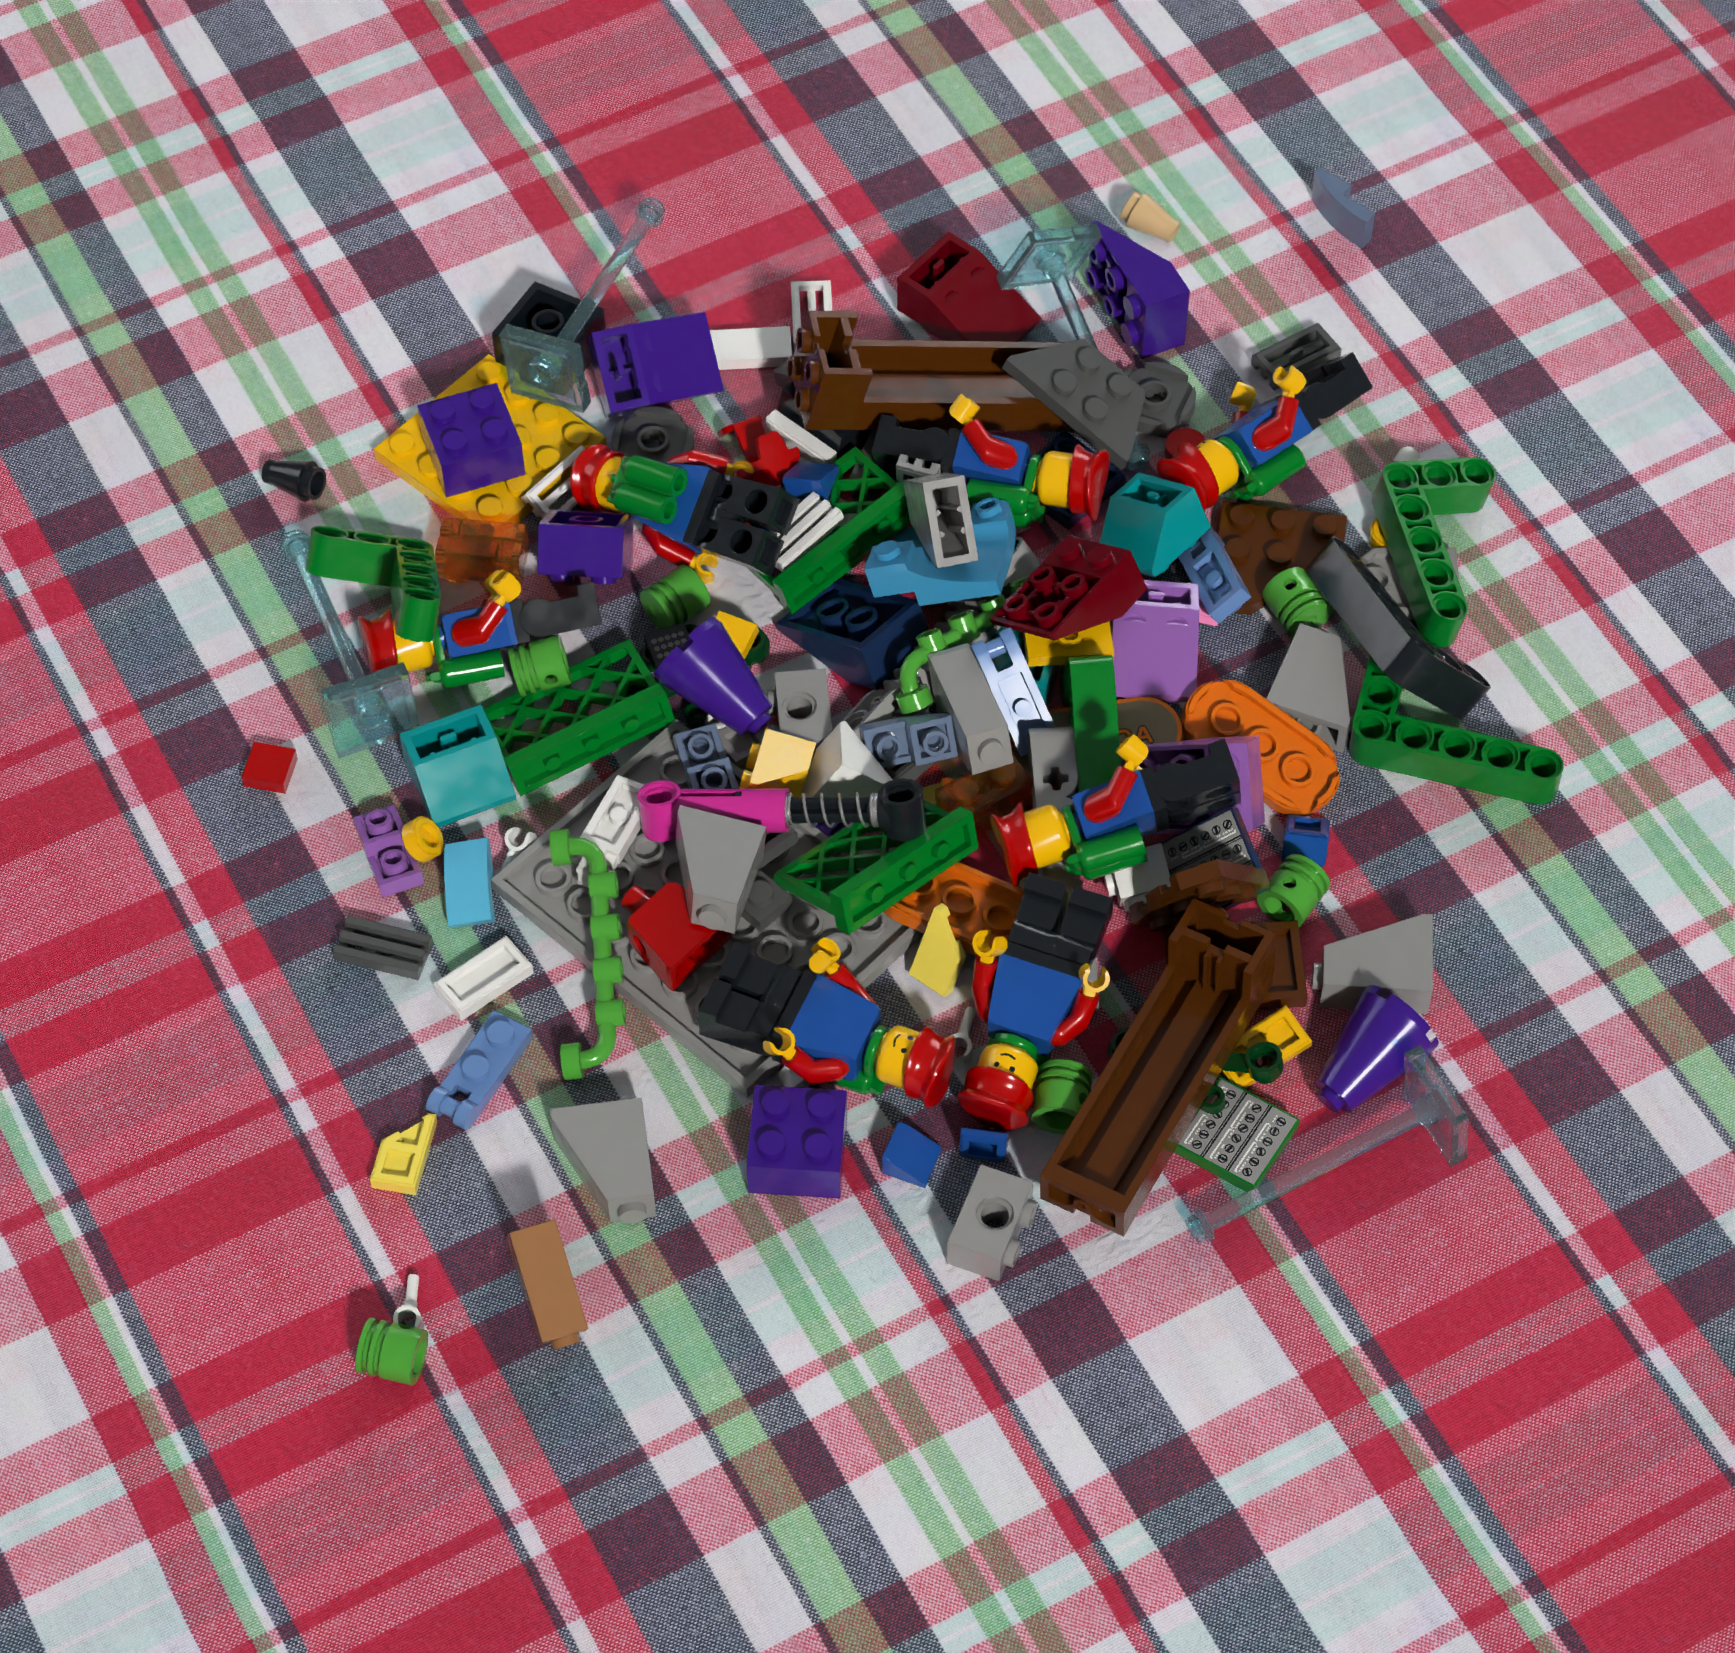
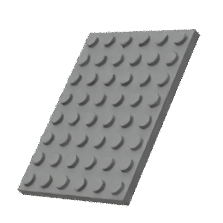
M677 719L490 879L492 890L592 972L594 949L590 927V917L592 916L589 888L577 884L578 872H576V868L581 859L577 858V855H573L572 865L554 866L550 853V831L569 829L571 838H580L617 775L644 785L653 781L666 780L676 783L680 789H690L673 742V734L690 729ZM730 761L739 788L744 771ZM800 823L796 828H793L798 834V843L759 870L775 881L774 873L829 837L816 827L811 828L808 823ZM641 827L621 863L617 864V867L614 869L618 877L619 897L609 898L610 914L618 913L621 923V940L611 941L612 957L621 956L624 970V982L615 983L614 990L746 1098L754 1092L755 1085H762L783 1064L772 1060V1056L756 1054L699 1035L698 1011L715 978L718 979V973L735 941L750 947L751 954L777 965L793 967L802 973L806 971L818 975L809 967V958L813 955L812 947L820 939L829 938L837 944L841 952V956L836 962H842L865 989L924 935V933L892 920L884 912L848 935L837 929L833 915L788 892L792 896V906L767 928L759 932L741 917L735 934L732 933V938L680 986L671 991L631 946L628 939L627 920L632 914L621 906V901L626 892L635 885L640 886L651 896L669 882H675L684 887L675 839L667 842L651 841L644 836ZM834 853L828 858L850 856V853ZM865 868L856 869V873L861 872ZM848 870L825 872V877L846 875ZM817 873L803 874L796 879L816 878ZM825 890L823 893L830 896L829 892L832 890Z

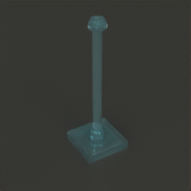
M648 197L637 204L635 207L637 219L557 337L506 324L499 336L511 393L581 413L586 411L591 403V398L584 374L581 346L579 343H575L574 340L649 228L660 226L664 220L665 208L660 201Z
M1097 223L1068 228L1028 231L996 276L1001 289L1052 284L1076 340L1086 339L1098 350L1069 283L1102 238ZM1135 437L1131 458L1126 465L1128 470L1140 469L1151 460L1148 445L1144 443L1139 444L1137 437Z
M292 530L283 537L282 551L287 559L295 560L348 681L321 689L330 733L338 757L342 758L400 738L399 733L419 727L410 677L404 662L375 671L366 676L364 675L321 577L312 575L305 570L310 536L302 530Z
M1421 1045L1404 1053L1405 1079L1403 1095L1412 1108L1206 1214L1200 1208L1193 1210L1192 1215L1185 1219L1186 1225L1193 1239L1198 1244L1203 1241L1209 1243L1215 1239L1214 1230L1420 1124L1426 1128L1449 1165L1453 1166L1467 1159L1469 1117Z

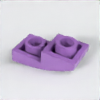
M395 804L353 817L359 839L382 898L425 884L417 860L408 853L403 844L402 828L404 825Z

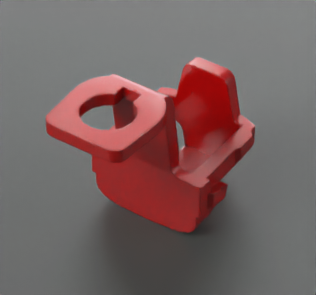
M760 415L728 425L717 432L719 438L735 433L745 460L754 468L753 473L739 469L735 471L736 477L782 488L784 486L782 482L784 474L799 462V448L788 449L777 431L766 433L761 423Z

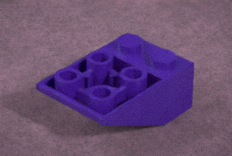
M1099 221L1091 222V238L1087 242L1089 267L1085 270L1086 279L1090 288L1093 291L1097 290L1102 297L1108 316L1117 320L1126 344L1133 346L1141 359L1185 344L1190 290L1173 264Z
M705 312L628 324L592 332L587 337L605 418L635 412L644 407H657L724 391Z

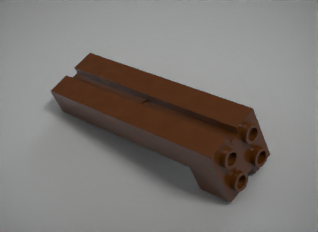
M808 311L803 328H798L794 355L789 356L787 360V377L789 381H793L795 387V409L802 415L805 430H877L881 414L898 417L899 423L903 428L925 430L930 427H938L943 430H949L950 428L963 429L965 425L949 413L950 406L960 394H963L980 407L972 419H979L987 431H1075L1002 369L1007 358L1012 355L1067 342L852 340V333L858 319L856 311Z
M1193 898L1169 937L1168 965L1041 1172L1040 1199L1073 1214L1077 1209L1090 1215V1222L1123 1237L1125 1236L1202 1102L1222 1071L1226 1061L1273 984L1276 933L1269 931L1264 925L1255 921L1248 922L1242 920L1240 924L1229 920L1228 912L1216 904H1206Z

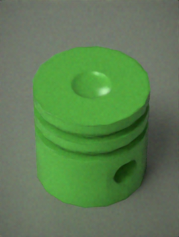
M685 564L678 566L670 574L657 580V583L651 584L649 588H645L640 593V601L644 611L659 630L687 622L694 615L707 609L711 604L710 595L705 584L698 574Z
M1293 567L1280 572L1267 583L1262 593V598L1291 638H1294L1300 623L1313 628H1321L1331 615V606L1305 570L1300 567ZM1287 584H1296L1291 590L1285 588Z
M559 634L530 641L528 647H526L525 643L519 644V649L517 650L514 646L508 648L512 672L521 697L527 696V691H530L532 694L538 693V688H541L542 691H547L572 684L567 655Z
M1291 854L1285 858L1284 862L1269 879L1271 889L1259 894L1257 902L1263 913L1272 921H1298V927H1301L1324 894L1329 890L1330 880L1326 872L1316 862L1300 854ZM1290 907L1292 912H1285L1283 908Z
M1066 1059L1049 1060L1039 1067L1032 1111V1121L1036 1126L1055 1134L1064 1135L1091 1092L1093 1073L1088 1067L1082 1063Z
M370 1317L366 1321L359 1339L355 1359L356 1372L360 1374H366L367 1372L368 1376L377 1377L379 1375L381 1379L411 1386L415 1385L422 1372L427 1354V1330L399 1323L390 1324V1321L386 1320L379 1322L377 1318Z

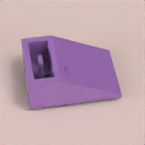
M1144 580L1148 589L1122 617L1109 621L1114 647L1113 662L1116 697H1123L1125 699L1151 697L1171 703L1187 702L1192 693L1197 689L1200 612L1199 585Z
M1259 735L1214 737L1146 744L1148 755L1139 766L1143 769L1153 766L1154 772H1156L1159 767L1166 763L1186 764L1209 756L1208 744L1225 738L1240 779L1241 803L1230 807L1239 809L1247 831L1255 830L1265 823ZM1121 758V767H1122V766L1124 765V763L1126 762V761H1125L1124 759H1122V758ZM1230 807L1184 822H1169V829L1157 832L1156 834L1181 833Z

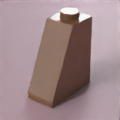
M549 1220L510 1232L505 1241L539 1344L543 1345L551 1342L554 1351L579 1343L578 1333L588 1330V1326L556 1220Z

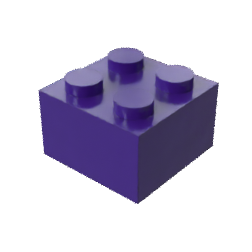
M497 383L417 405L422 438L446 497L525 475L522 443Z
M550 509L538 525V574L549 575V580L554 582L574 581V576L591 577V582L595 584L616 583V578L622 579L633 562V515L628 513Z
M755 1085L746 1166L748 1193L840 1199L847 1128L846 1090Z

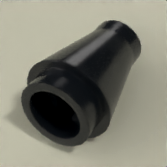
M269 459L262 468L261 476L264 483L273 485L303 502H307L310 499H318L325 489V470L318 467L314 461H276Z

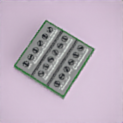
M1219 1077L1215 1085L1224 1091L1225 1108L1217 1114H1209L1199 1108L1174 1153L1243 1191L1254 1195L1298 1130L1300 1119L1232 1082ZM1209 1094L1204 1099V1102L1213 1104L1219 1100V1097L1215 1094Z

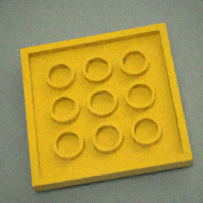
M488 354L432 401L497 383L522 443L525 475L446 497L422 438L419 413H416L374 448V455L377 461L493 545L534 509L529 502L525 504L521 497L580 445L586 449L596 444L607 446V442L603 434L510 368L497 363L495 358ZM573 463L537 495L542 501L571 476Z

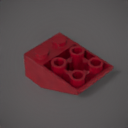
M949 231L897 278V310L945 341L1020 342L1041 322V317L980 250Z
M1067 535L1013 595L1004 602L999 610L990 618V621L994 625L1006 628L1011 627L1013 630L1050 640H1057L1122 617L1148 588L1130 550Z

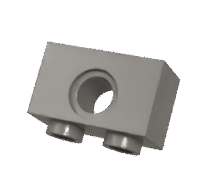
M826 668L774 672L775 690H767V697L772 704L768 712L770 716L777 715L778 725H770V729L815 742V753L819 745L833 731Z
M981 1164L948 1239L947 1264L1000 1282L1006 1266L1013 1268L1017 1262L1022 1246V1241L1017 1239L1022 1227L1029 1229L1037 1212L1038 1202L1032 1200L1033 1182ZM988 1221H999L1004 1226L991 1228L985 1225V1223Z

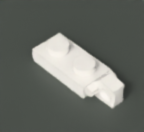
M620 775L616 776L580 838H586L598 845L604 853L607 869L614 871L617 864L621 863L642 827L637 793L644 784ZM577 855V858L581 859L576 868V872H578L577 884L588 887V861L585 857Z

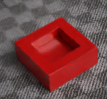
M254 742L242 774L244 787L286 794L298 760L296 749Z

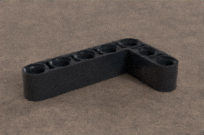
M1332 536L1307 565L1305 571L1380 669L1396 684L1460 720H1463L1490 690L1491 686L1488 681L1474 668L1423 638L1358 554L1346 543Z

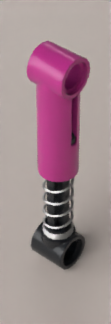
M904 778L885 783L881 786L878 793L875 792L874 794L872 792L868 797H859L858 793L855 794V797H841L840 793L837 794V797H823V794L820 793V797L805 798L803 793L802 798H794L789 788L680 789L676 783L666 780L645 784L637 793L643 834L647 839L655 842H667L676 839L677 812L680 805L766 826V833L790 832L791 826L796 828L800 823H808L811 828H814L817 823H826L829 828H832L835 823H843L847 828L851 827L853 823H861L865 828L869 825H872L874 828L879 827L890 839L907 841L918 838L927 829L922 786L917 781Z

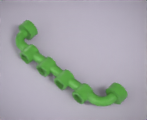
M1028 577L1022 578L1012 583L1010 585L1012 593H1014L1026 581ZM1003 593L981 600L979 605L982 613L975 617L970 610L950 617L947 621L951 630L944 634L941 633L940 628H934L916 636L919 648L912 651L905 658L899 677L902 691L895 696L902 714L923 709L934 701L928 685H918L917 672L922 665L928 663L927 655L971 642L980 637V633L998 626L992 624L990 618L1006 601Z
M563 829L550 831V853L553 865H572L573 855L585 857L589 864L588 888L592 913L590 927L594 949L595 1016L598 1027V1041L589 1050L583 1051L580 1042L561 1044L560 1056L564 1080L584 1078L585 1069L598 1066L609 1058L615 1048L616 1027L626 1026V1009L623 999L614 1000V984L624 982L621 956L612 957L611 941L621 940L619 914H610L609 898L619 897L616 871L607 872L604 853L597 844L586 838H571L570 830Z

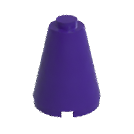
M712 616L688 635L689 639L680 648L676 646L655 670L654 675L659 680V683L742 736L749 731L754 736L772 719L767 713L771 709L772 704L722 622L715 616Z
M1368 985L1361 993L1315 1082L1319 1089L1317 1093L1318 1099L1327 1108L1336 1113L1340 1109L1351 1112L1431 1054L1439 1044L1437 1037L1429 1041L1426 1033L1431 1028L1413 1008L1392 993L1387 999L1376 995L1381 988L1376 985Z

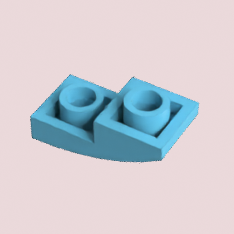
M488 837L445 844V899L448 927L452 929L495 922L490 880L494 877L490 839Z

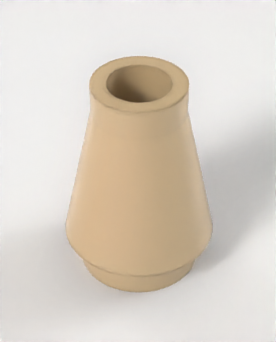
M1137 191L1130 196L1120 215V219L1127 222L1126 227L1163 239L1168 243L1174 239L1181 226V222L1174 219L1148 193L1142 195Z

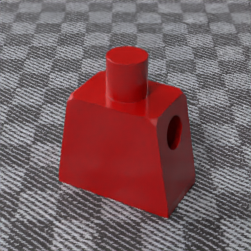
M675 882L665 884L653 896L640 886L635 885L626 892L621 901V906L632 914L627 920L628 939L631 946L671 991L680 986L732 938V933L712 930L705 926L691 923L685 889Z

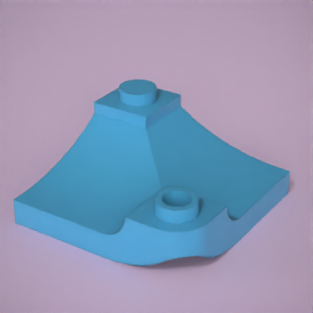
M986 498L978 503H973L970 512L979 561L935 568L913 527L900 531L894 540L872 546L864 570L873 597L914 592L918 605L924 606L1001 595L1012 560L1016 539V526L1009 503L997 498Z

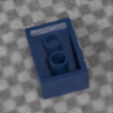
M841 578L793 615L787 613L775 623L778 631L846 681L873 690H878L882 687L885 680H891L894 676L893 671L895 668H901L904 662L903 659L914 651V647L918 645L916 636L929 630L917 600L901 595L874 598L869 586Z

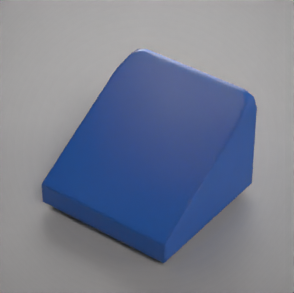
M799 461L784 474L782 482L785 490L796 498L805 499L814 491L819 495L821 501L824 499L828 500L839 472V466Z
M1293 814L1286 815L1282 861L1284 862L1285 858L1291 854H1300L1323 867L1326 864L1330 820Z
M898 1121L882 1157V1174L926 1188L941 1154L942 1147L911 1126Z
M963 1126L960 1133V1156L1005 1162L1009 1132Z

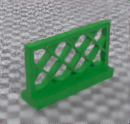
M856 446L833 463V465L839 466V472L831 490L830 504L833 509L835 507L839 508L843 514L857 513V515L845 525L837 526L824 538V541L775 578L747 568L779 597L781 605L791 615L867 558L872 546L889 541L911 524L903 480L897 483ZM856 463L864 469L863 477L860 479H842L843 473ZM869 489L888 490L876 501H867ZM860 490L859 502L839 503L840 491Z
M630 639L570 667L572 684L581 678L592 679L587 691L570 689L572 684L547 691H542L541 688H538V693L536 694L527 691L528 695L521 697L518 692L483 709L490 724L492 721L505 715L515 716L510 728L496 727L492 724L491 726L497 737L508 773L520 797L675 721L666 692L661 684L655 681ZM627 656L630 658L631 662L626 672L609 670L612 663ZM603 681L620 683L615 695L598 693ZM631 685L648 687L630 697H625ZM544 696L554 698L548 710L532 707L536 700ZM565 699L581 702L576 714L559 712ZM592 704L609 706L591 716H587ZM526 718L543 720L537 733L521 730ZM554 722L570 725L548 735ZM515 741L531 743V745L509 755Z
M924 800L926 823L929 827L918 838L907 841L890 839L883 832L882 835L860 837L866 832L882 830L879 827L874 828L872 825L865 828L861 823H853L851 827H845L774 873V880L784 890L833 915L837 929L849 935L977 850L979 846L973 812L961 806L952 812H948ZM890 847H897L893 851L889 852ZM881 848V853L858 855V851ZM850 852V856L828 858L834 853ZM865 868L861 872L856 873V869ZM848 870L846 875L825 877V872ZM817 873L816 878L796 879L803 874ZM832 890L831 892H829L830 896L823 893V891Z

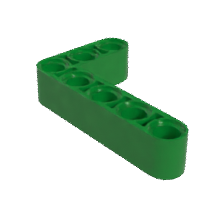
M1468 457L1389 463L1384 467L1372 497L1374 511L1419 632L1426 641L1437 647H1447L1455 642L1467 615L1468 604L1434 515L1473 513L1483 508L1495 481L1496 470L1492 464L1481 458Z
M330 526L312 527L305 566L306 572L324 578L390 587L396 634L401 638L416 642H430L435 639L442 596L434 549L430 543L413 538Z
M1112 655L1067 658L1060 671L1063 708L1069 707L1070 724L1074 734L1078 773L1076 794L1110 781L1117 766H1121V757L1115 752L1120 743L1115 671Z
M1370 656L1349 740V754L1353 760L1369 767L1532 804L1543 805L1555 799L1564 769L1563 760L1559 754L1544 747L1397 715L1404 688L1392 681Z

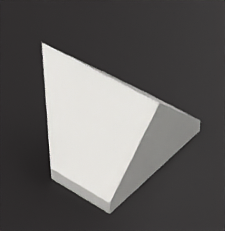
M842 721L815 750L802 794H805V798L820 797V793L823 794V797H837L838 793L841 794V797H855L856 793L859 794V797H868L872 792L874 794L875 792L878 793L881 786L893 779L847 722Z

